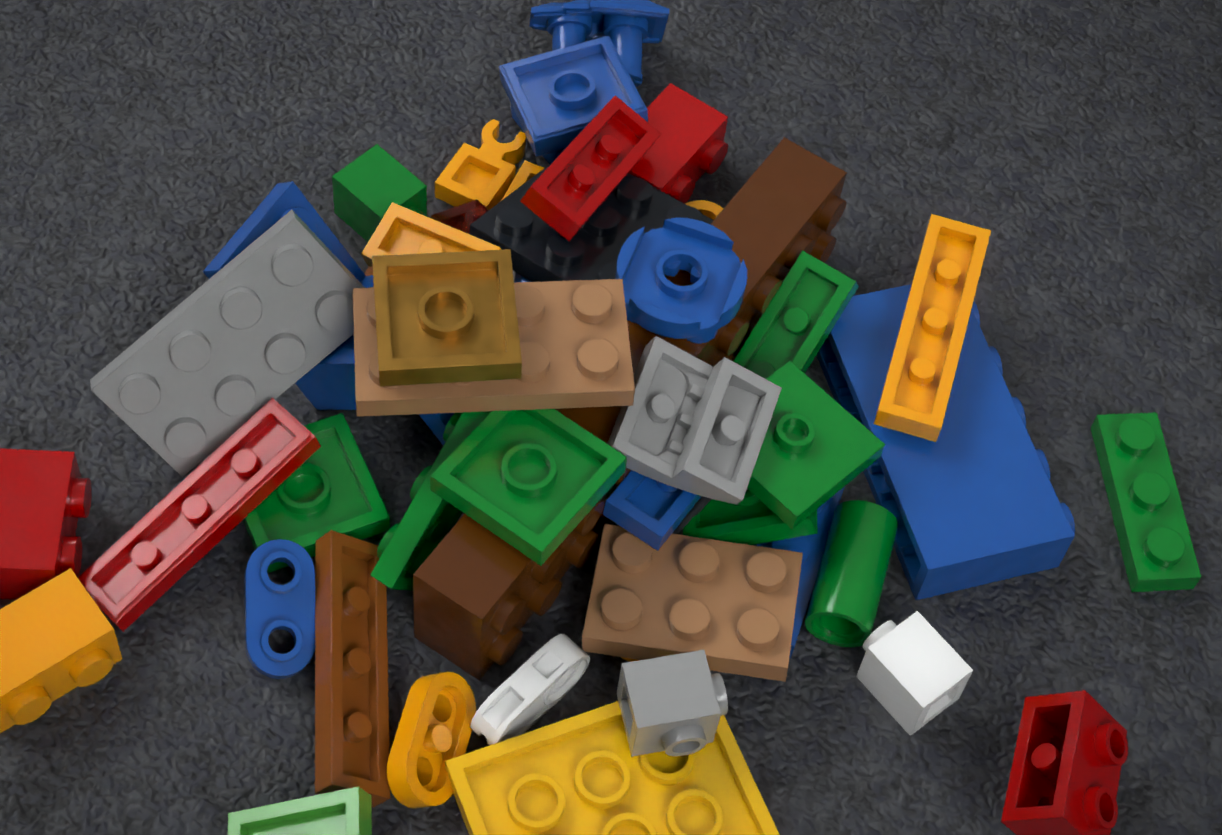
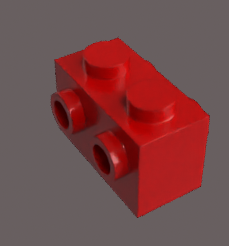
M1086 690L1025 697L1001 822L1016 835H1110L1111 829L1117 822L1118 805L1116 798L1122 764L1125 763L1128 756L1127 730Z

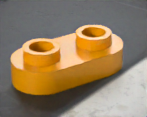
M442 672L422 676L414 682L408 693L387 761V780L394 797L408 808L438 806L445 803L453 794L452 785L445 769V761L466 753L472 733L470 724L476 713L473 691L467 681L457 673Z

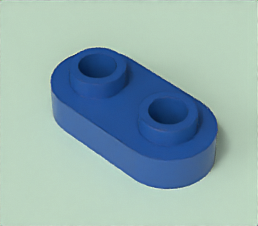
M272 540L262 544L252 553L245 569V650L249 662L259 673L270 678L284 679L301 672L310 662L315 652V568L310 555L299 544L289 540ZM275 562L288 564L293 571L292 581L285 585L273 583L268 576V567ZM275 630L288 631L294 638V648L285 654L274 652L269 646V635Z

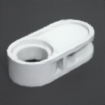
M559 634L553 637L482 703L472 718L471 729L478 736L484 735L488 745L524 734L579 681L589 665V655L567 635Z

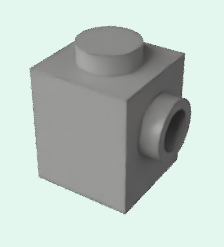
M705 650L622 663L616 694L631 757L665 751L669 756H684L695 753L704 748L707 743L714 741L720 716L727 715L728 700L721 674L710 673Z

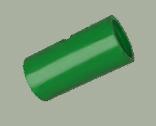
M850 500L840 503L834 510L805 619L807 630L821 641L840 647L863 646L865 640L872 633L898 528L897 518L886 508L868 501Z

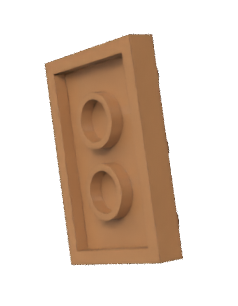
M604 524L582 634V650L584 652L637 660L705 650L710 671L786 682L803 553L671 534L657 551L621 526Z

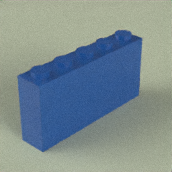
M911 284L853 296L816 356L834 400L886 444L880 458L863 472L876 504L886 508L897 518L898 528L893 546L915 601L1059 567L1075 537L1074 519L1069 507L1065 503L1059 502L1050 482V468L1045 454L1042 450L1035 449L1029 436L1022 403L1017 397L1011 396L1003 379L1000 355L995 347L988 346L980 328V315L975 301H973L942 429L937 441L934 442L873 424Z

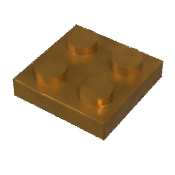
M510 249L372 256L380 387L521 379L522 357Z

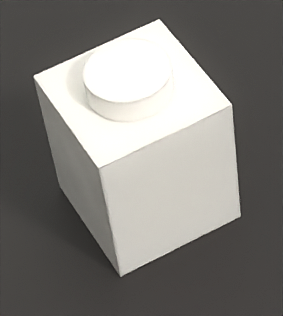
M916 611L899 625L889 620L870 634L862 646L866 653L856 677L911 736L960 698L973 669L929 622Z

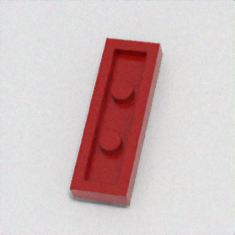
M615 95L530 186L520 202L566 240L570 241L648 152L662 133Z

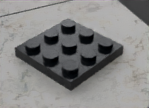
M549 164L470 224L469 234L499 246L501 250L510 249L512 270L531 282L615 279L618 255L623 244L633 232L645 226V234L652 229L663 228L665 219L690 218L711 224L713 220L703 215L696 208L687 206L655 188L646 180L628 173L575 236L568 241L520 202L530 186L551 165Z

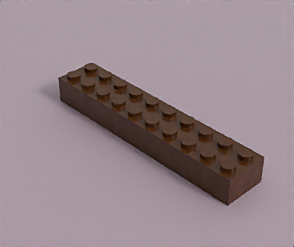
M784 137L711 223V225L723 231L734 242L732 251L739 257L740 263L744 259L747 268V284L743 302L738 313L728 324L718 329L714 339L700 344L692 343L687 339L664 337L646 330L637 323L628 321L633 376L645 346L655 336L713 367L724 357L734 361L802 250L824 263L832 253L837 239L830 234L846 207V200L840 197L847 172ZM679 270L675 277L666 276L675 285L688 286L693 284L690 282L691 273L685 270ZM622 406L560 408L555 410L605 443H608ZM626 468L625 473L542 566L464 514L413 574L414 638L479 681L494 662L500 666L504 665L520 644L523 636V631L520 629L532 614L535 613L538 616H542L552 606L562 587L560 579L572 565L581 568L593 554L600 539V535L597 533L609 520V518L603 515L606 500L631 470Z

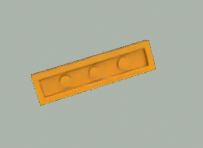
M931 214L873 424L930 441H937L942 429L991 230Z

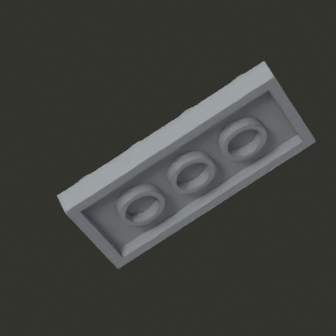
M291 209L91 378V391L183 477L222 445L272 397L277 399L354 334L353 288L365 287Z

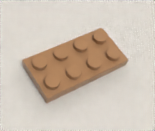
M623 279L514 283L522 357L521 379L382 387L379 385L374 287L353 288L357 417L633 406L635 386Z

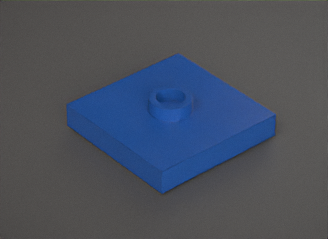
M609 36L499 66L501 83L536 157L566 149L615 95L648 122V110Z

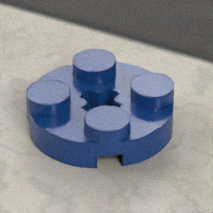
M690 218L665 219L663 228L652 229L644 234V226L633 232L619 252L615 279H623L627 320L664 337L687 339L692 343L698 344L714 339L718 329L728 324L738 313L746 289L747 268L744 259L740 263L739 257L732 251L734 242L723 231L713 225ZM679 270H685L691 273L690 282L693 284L688 286L675 285L664 275L675 277Z

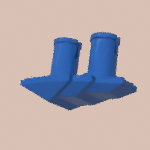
M575 0L571 2H554L531 7L529 27L548 31L552 35V51L586 42V39L590 41L609 36L635 87H637L643 81L641 73L642 44L662 42L669 17V8L649 0Z

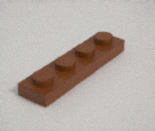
M330 530L316 540L315 794L319 795L359 786L371 795L372 807L374 808L390 799V787L387 780V761L389 757L387 586L370 576L380 559L377 557L378 545Z

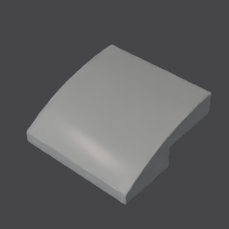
M655 336L645 346L633 376L635 386L633 406L621 407L607 444L627 457L626 468L696 495L737 505L743 501L782 388L726 357L713 367Z

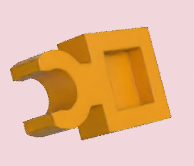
M493 119L486 123L481 133V147L478 149L464 142L435 181V198L480 218L502 200L515 178V164L519 163L525 155V133L520 131L512 142L500 143L497 142L500 122Z

